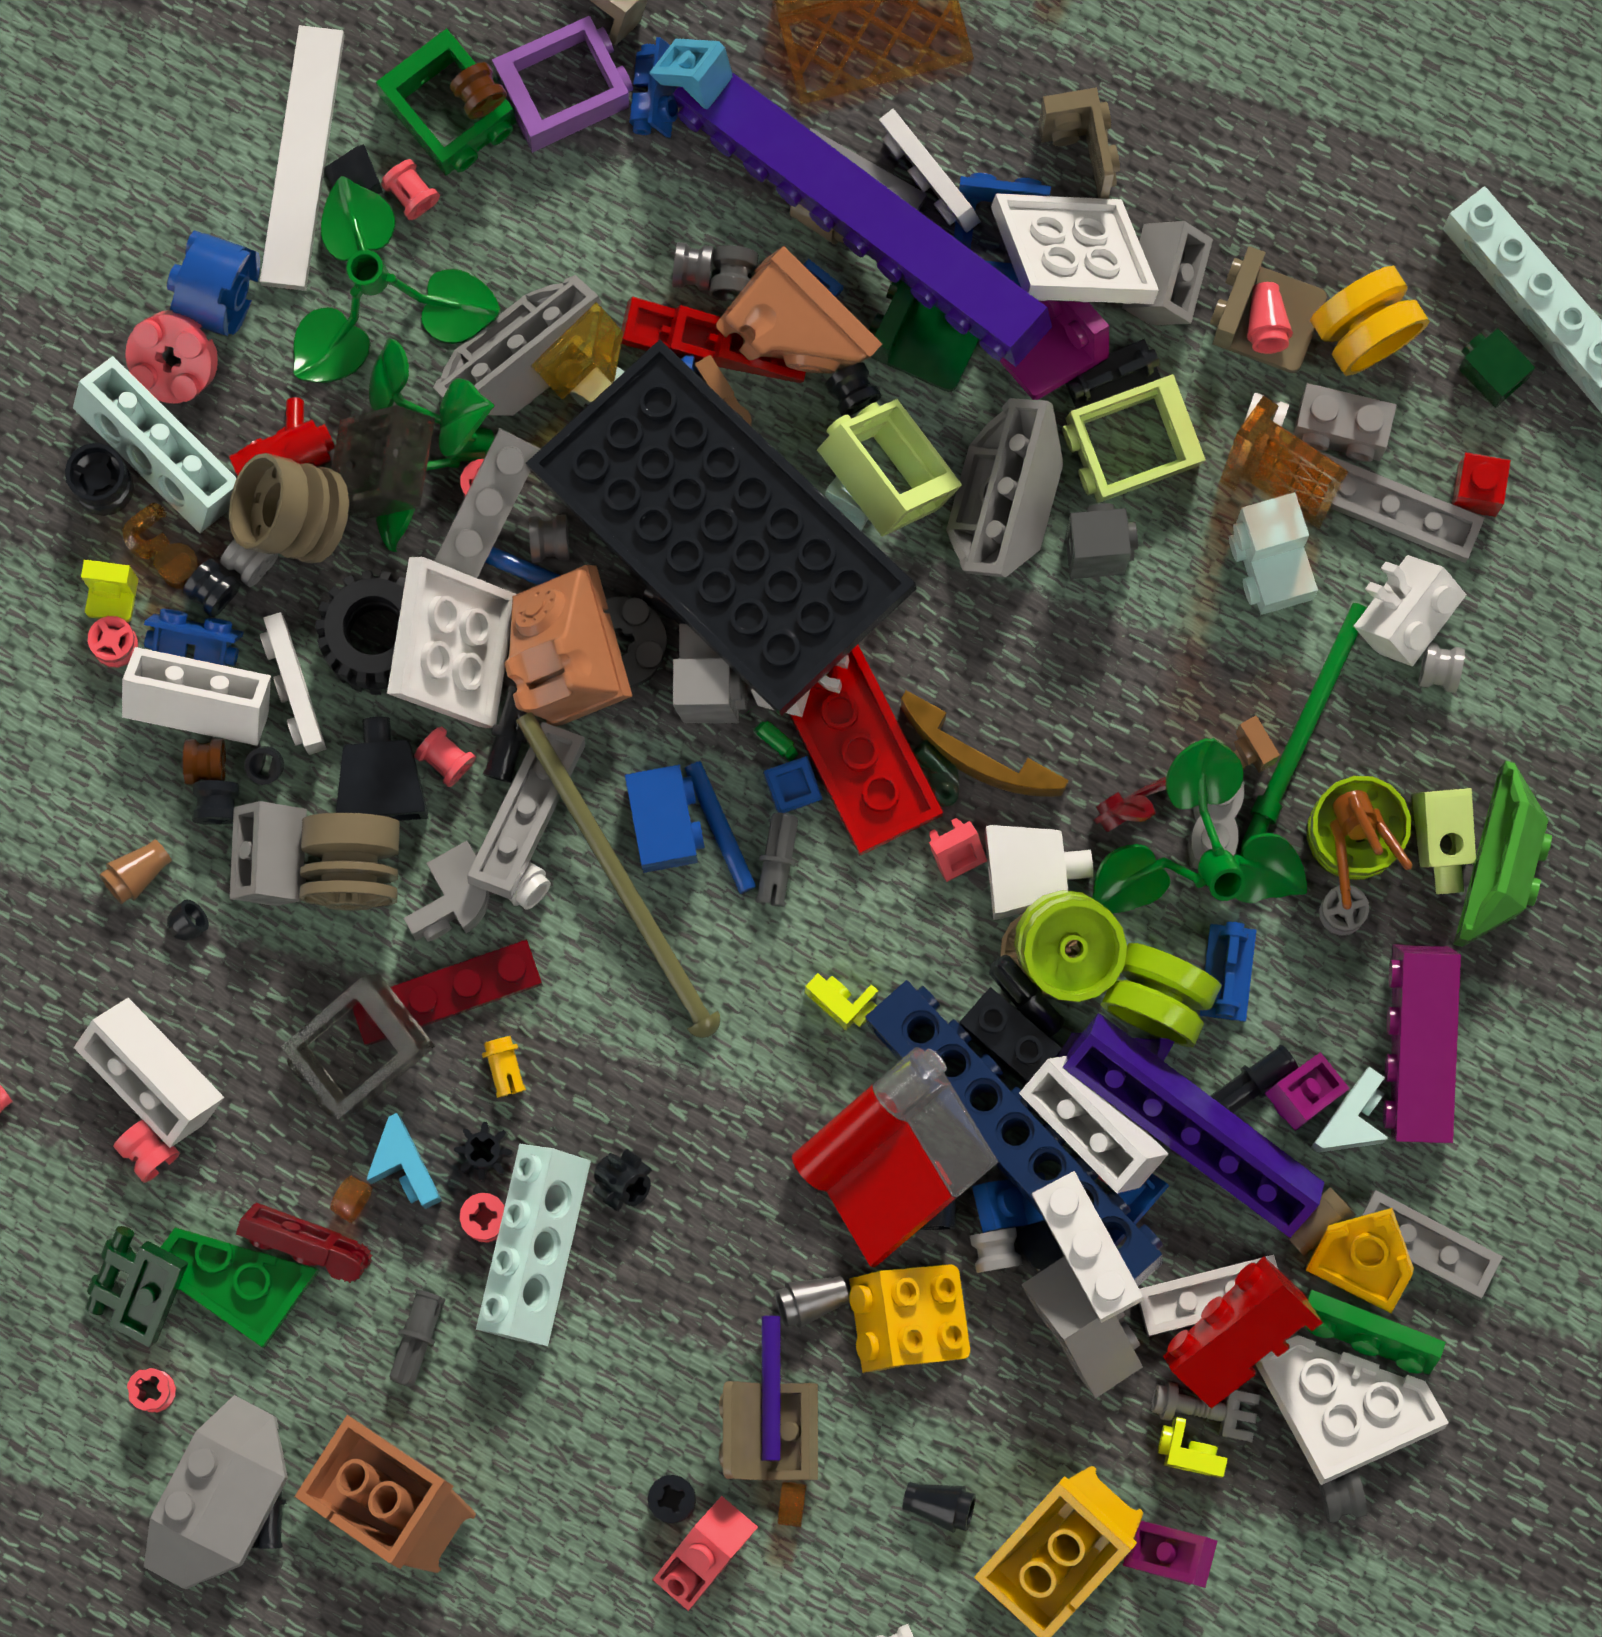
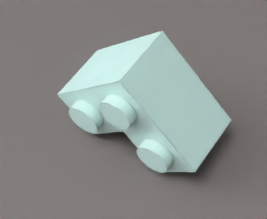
M1296 493L1242 507L1236 524L1233 525L1234 534L1229 536V544L1235 561L1244 562L1248 577L1243 578V587L1249 604L1257 603L1260 614L1263 615L1313 600L1318 588L1304 548L1309 533Z

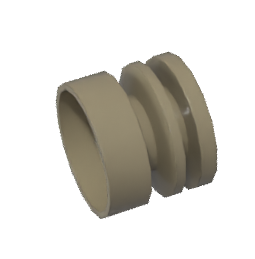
M268 453L255 455L242 468L232 490L229 507L231 533L236 543L245 549L267 554L279 553L286 558L299 559L302 562L311 564L322 562L334 552L342 538L347 523L349 509L347 486L341 474L332 469L316 467L309 463L299 464L292 459Z
M322 813L303 818L301 850L306 854L322 858V862L310 863L300 867L302 878L316 881L300 885V900L310 904L325 906L329 909L345 911L368 910L372 907L390 906L397 903V888L384 883L398 880V869L378 864V860L399 855L400 822L390 817L363 813Z

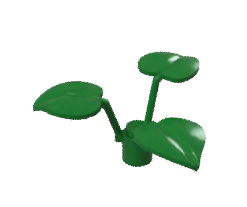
M341 176L334 184L326 200L321 221V236L324 246L333 257L340 261H348L346 266L347 274L354 284V287L350 290L352 295L351 313L347 320L338 309L327 307L313 310L302 319L294 338L293 373L298 379L313 383L334 382L355 373L366 361L371 346L367 333L354 326L359 318L360 298L363 294L369 296L377 295L387 285H392L419 303L426 304L421 314L424 328L434 339L448 344L463 343L477 335L499 317L500 306L488 286L477 277L462 270L446 269L434 273L428 282V296L419 293L400 281L394 274H390L379 255L374 251L384 248L390 242L395 230L394 213L390 205L380 195Z
M388 338L373 366L370 377L369 401L371 407L376 413L385 415L390 412L395 402L396 405L440 424L439 448L441 453L447 456L445 459L407 465L402 472L399 468L391 467L384 475L376 495V522L385 546L390 551L397 552V543L408 528L416 507V486L411 477L415 473L444 467L458 468L460 461L472 462L477 459H484L494 440V433L491 429L479 426L494 408V404L481 395L470 381L461 378L455 379L448 387L440 406V415L407 401L401 394V391L409 377L408 359L401 344L395 339Z
M1206 738L1186 747L1174 759L1166 776L1167 795L1176 808L1184 810L1199 805V813L1212 845V849L1207 850L1200 858L1198 864L1199 873H1195L1165 857L1156 860L1153 851L1145 845H1125L1109 853L1101 862L1095 878L1092 899L1101 903L1112 914L1149 905L1158 900L1170 886V876L1164 868H1168L1193 881L1197 888H1202L1206 885L1212 896L1220 901H1229L1236 898L1241 902L1256 903L1267 898L1303 895L1307 893V881L1303 864L1296 850L1280 835L1263 833L1250 837L1242 847L1241 856H1232L1229 851L1224 850L1210 817L1208 804L1218 805L1229 801L1241 788L1244 772L1242 763L1233 750L1215 738Z

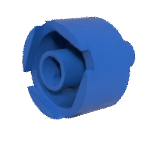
M194 230L187 241L186 256L182 265L175 264L168 277L167 290L174 292L170 310L195 320L202 325V329L219 335L228 336V333L234 335L242 326L252 301L247 300L246 296L249 289V280L258 282L260 255L257 251Z

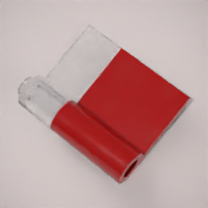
M919 1047L913 1048L792 1155L795 1168L806 1182L814 1188L828 1193L870 1267L875 1268L998 1163L995 1155L944 1072L947 1070L944 1061L935 1051L929 1048L925 1051Z

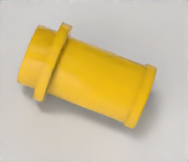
M511 1036L485 1042L486 1052L482 1053V1057L488 1058L497 1091V1098L508 1096V1094H511V1091L512 1094L526 1091L514 1051L519 1049L518 1044L512 1043Z

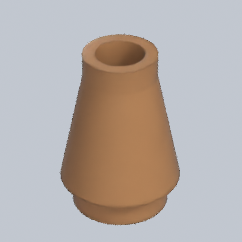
M154 839L148 845L106 863L107 869L100 874V878L115 899L123 904L128 899L135 901L158 873L172 860L164 847Z

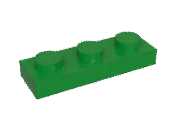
M1312 1289L1306 1297L1323 1322L1313 1331L1305 1325L1307 1330L1315 1336L1327 1339L1336 1338L1351 1344L1352 1348L1361 1354L1368 1356L1379 1355L1395 1361L1399 1368L1410 1373L1419 1374L1423 1372L1429 1375L1441 1359L1445 1341Z

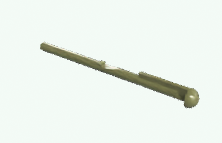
M529 712L516 720L518 726L678 998L690 1013L694 1025L687 1028V1030L693 1036L699 1038L713 1035L720 1025L719 1012L716 1011L710 1015L703 1005L697 991L534 714Z

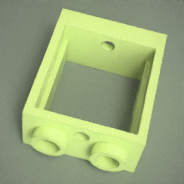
M1173 374L1073 410L1065 418L1068 425L1062 427L1069 450L1071 452L1078 451L1084 468L1078 470L1082 486L1087 495L1094 493L1097 503L1200 466L1206 460ZM1155 399L1178 460L1107 485L1085 423Z
M898 399L882 406L874 402L865 407L852 419L848 414L840 417L827 428L826 432L829 434V437L817 449L882 537L934 513L962 486L961 482ZM874 437L912 489L899 494L861 442Z

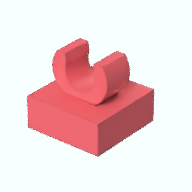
M955 818L951 820L953 830L942 836H939L935 829L929 833L931 839L929 844L946 882L987 862L979 835L970 821L963 824L959 819Z

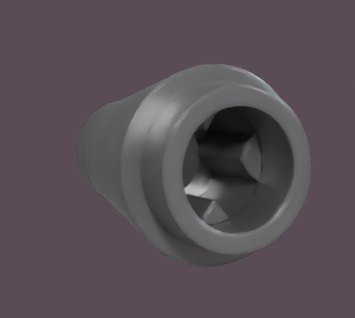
M841 1276L786 1282L785 1288L775 1292L777 1307L786 1327L797 1325L798 1328H801L839 1308L841 1305L849 1303L847 1288Z

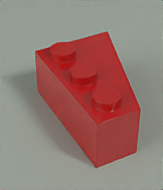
M1263 1256L1256 1264L1250 1263L1239 1272L1235 1279V1285L1223 1297L1218 1296L1205 1306L1201 1313V1319L1189 1331L1183 1330L1171 1340L1167 1348L1168 1352L1163 1357L1170 1370L1212 1409L1256 1375V1370L1253 1366L1271 1351L1277 1357H1280L1289 1350L1290 1345L1286 1342L1289 1337L1305 1325L1313 1331L1323 1322L1304 1293Z

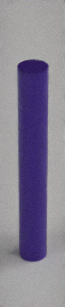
M762 1316L761 1461H781V1316Z

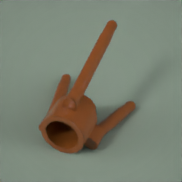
M1362 790L1347 792L1334 801L1333 811L1337 819L1329 825L1335 838L1342 906L1346 910L1352 907L1345 836L1349 835L1352 840L1367 838L1374 853L1381 855L1383 848L1375 832L1377 830L1405 870L1412 868L1411 861L1385 824L1380 810L1373 808L1368 794Z

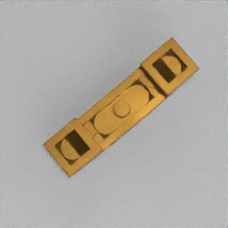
M907 690L903 694L901 708L910 724L929 747L955 768L985 784L1005 791L1041 797L1063 795L1069 780L1027 758L1019 773L1013 771L941 731L940 729L945 722L947 712Z

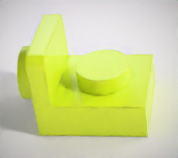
M84 560L81 578L89 588L85 607L86 615L90 618L98 619L106 616H117L126 622H130L138 585V577L130 565Z
M817 973L805 986V994L844 1030H847L853 1023L858 1027L863 1026L866 1023L865 1016L877 1006L873 1001L878 997V990L872 984L853 1004L847 1000L851 996L849 990L833 976H830L826 981Z
M1176 1417L1173 1419L1172 1427L1163 1426L1158 1453L1166 1455L1164 1466L1216 1478L1224 1477L1228 1458L1216 1456L1218 1447L1190 1441L1188 1449L1181 1447L1186 1419Z

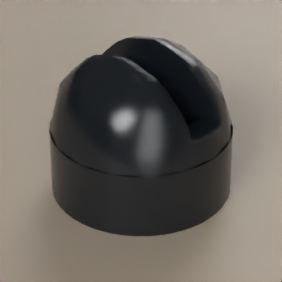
M262 746L253 750L245 760L247 776L250 780L260 785L274 782L281 776L284 770V759L281 754L269 746ZM267 754L272 756L268 776L261 774Z
M188 899L174 907L167 917L168 929L173 927L177 932L174 937L178 940L189 941L195 939L209 927L208 918L203 909L197 903ZM190 917L195 919L196 925H194Z

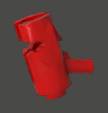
M292 397L286 400L285 427L277 431L276 435L264 440L261 438L256 439L238 452L229 455V459L238 477L244 465L255 455L268 453L292 459L299 464L309 463L319 467L331 461L328 452L336 449L325 424L316 427L313 419L304 422V400Z

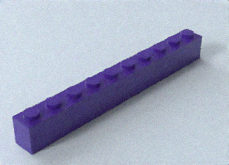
M733 72L729 83L708 109L703 108L683 87H678L674 91L673 95L680 110L677 115L690 130L698 132L701 129L711 137V143L727 157L734 154L741 159L744 168L760 182L767 179L777 186L776 191L788 204L793 207L800 204L810 211L811 219L826 232L834 229L844 237L843 242L853 253L862 258L867 254L875 260L877 268L890 281L897 283L899 280L903 281L912 288L910 290L912 295L923 306L929 309L936 306L946 314L945 319L955 330L963 335L969 331L981 340L979 342L981 347L995 360L1000 361L1002 358H1005L1017 367L1052 328L1047 306Z

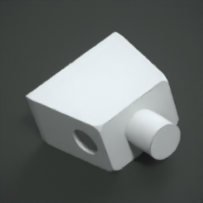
M989 825L985 828L984 835L993 920L1024 913L1028 906L1043 895L1060 890L1068 891L1067 880L1093 878L1091 850L1064 852L1062 832L1060 830Z

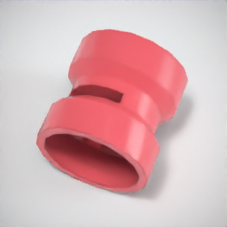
M140 1120L124 1132L113 1146L123 1158H129L132 1162L136 1161L134 1172L143 1183L152 1180L160 1174L156 1167L162 1162L166 1161L170 1165L180 1154L175 1146L169 1148L163 1141L161 1142V1138L143 1120Z

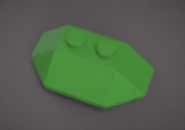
M1505 761L1498 770L1476 855V863L1473 866L1453 945L1463 947L1519 916L1526 909L1527 905L1534 906L1538 896L1541 879L1534 878L1538 860L1545 862L1548 856L1552 835L1545 833L1548 818L1513 762Z

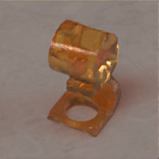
M151 503L125 523L123 527L124 542L130 552L137 557L149 559L155 555L153 564L163 580L173 588L183 589L187 580L201 564L194 551L188 545L182 543L168 545L170 542L163 532L149 540L140 538V534L161 518H166L167 516L163 506Z

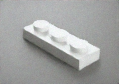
M891 109L881 117L879 121L887 132L881 138L897 160L905 155L913 165L907 172L923 193L931 188L937 195L939 200L934 203V206L949 225L957 221L966 233L979 224L981 221L973 207L897 112Z
M281 612L264 617L267 632L261 633L260 638L267 659L276 658L281 674L274 676L273 679L281 702L290 701L294 717L287 719L295 746L303 744L309 755L326 750L287 623Z
M1075 1171L1032 1193L1038 1208L1101 1323L1144 1301L1141 1291Z
M1266 1256V1258L1278 1269L1275 1256ZM1261 1258L1139 1289L1144 1297V1301L1138 1304L1147 1337L1195 1325L1201 1319V1313L1205 1306L1212 1299L1218 1296L1223 1297L1235 1285V1279L1239 1272L1250 1263L1256 1264Z

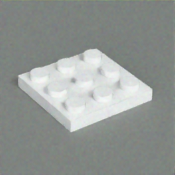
M1015 194L995 195L991 209L1020 286L1037 300L1154 304L1159 289L1122 199Z
M409 557L387 694L478 727L493 728L497 723L505 672L504 663L507 659L510 640L512 596L516 594L425 557Z

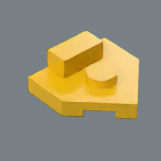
M1393 1208L1328 1225L1307 1264L1306 1271L1392 1314L1413 1275L1414 1267Z

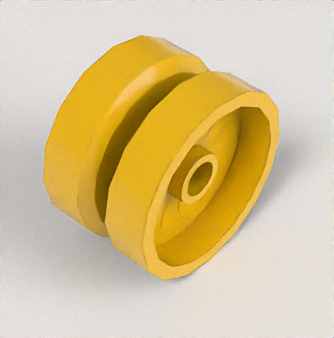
M1394 265L1376 270L1350 284L1325 302L1310 319V322L1324 342L1338 341L1331 355L1345 376L1357 374L1397 352L1415 339L1430 322L1416 300L1401 301L1408 286Z

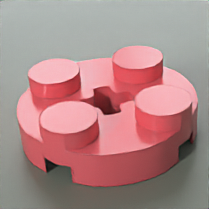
M173 310L161 311L138 323L130 333L125 355L129 372L158 401L176 404L192 400L213 381L217 371L218 355L213 340L210 339L208 341L205 333L200 329L202 325L187 316L174 313ZM168 347L174 348V356L181 358V364L178 363L171 367L164 360L162 353L167 351Z

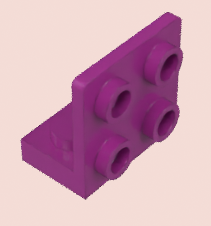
M1040 301L1048 307L1052 328L1017 367L1005 358L999 361L1032 400H1039L1074 379L1077 375L1086 372L1109 358V325L1089 302Z

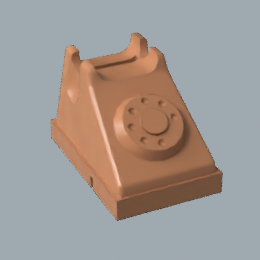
M785 246L768 256L754 270L756 272L755 275L716 323L717 330L725 338L731 333L741 335L743 346L739 351L748 360H754L759 357L782 359L787 367L809 373H835L837 369L842 370L871 357L882 345Z
M584 565L512 596L509 657L504 664L507 676L517 685V692L513 694V698L518 710L533 713L534 716L545 719L547 724L560 726L633 697L611 616L609 613L603 612L608 610V605L597 566Z
M348 1415L294 1496L391 1565L399 1569L404 1565L433 1573L441 1571L439 1559L460 1525L466 1519H474L476 1515L475 1511L452 1489L454 1487L452 1484Z

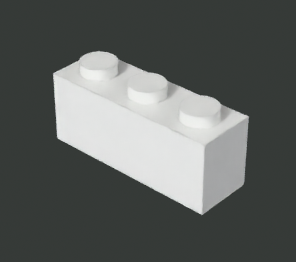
M135 647L122 679V718L258 746L269 713L271 675Z
M129 998L93 1019L74 1046V1049L169 1148L202 1127L224 1099L222 1094Z
M1067 1056L1047 1059L1019 1094L1116 1193L1140 1188L1168 1156L1167 1151L1144 1128L1062 1068Z

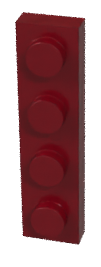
M526 939L351 1000L350 1003L364 1045L369 1046L543 984Z

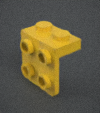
M955 1265L883 1270L849 1278L851 1288L849 1301L854 1311L857 1331L856 1351L861 1360L862 1373L881 1371L905 1365L960 1360L969 1356L970 1342L960 1273Z

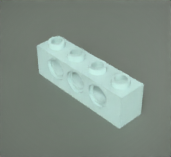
M113 356L79 381L73 409L199 533L203 532L229 510L230 497L236 477Z
M519 1144L476 1330L517 1341L548 1346L589 1172L590 1160L554 1148Z

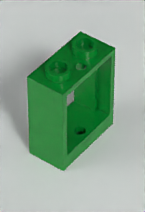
M447 28L376 81L381 99L445 176L453 170L460 173L468 169L477 160V152L490 142L492 145L502 143L511 135L514 130L512 125L516 123L514 108L505 99L494 111L487 114L444 147L405 101V98L451 63L455 62L462 71L476 64Z

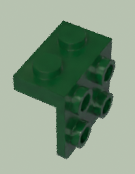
M903 281L891 282L886 298L892 301L885 315L878 312L869 328V331L882 343L871 358L943 391H954L962 378L979 339L969 331L963 335L955 330L945 319L946 314L936 306H933L931 309L923 306L912 295L910 291L912 288Z

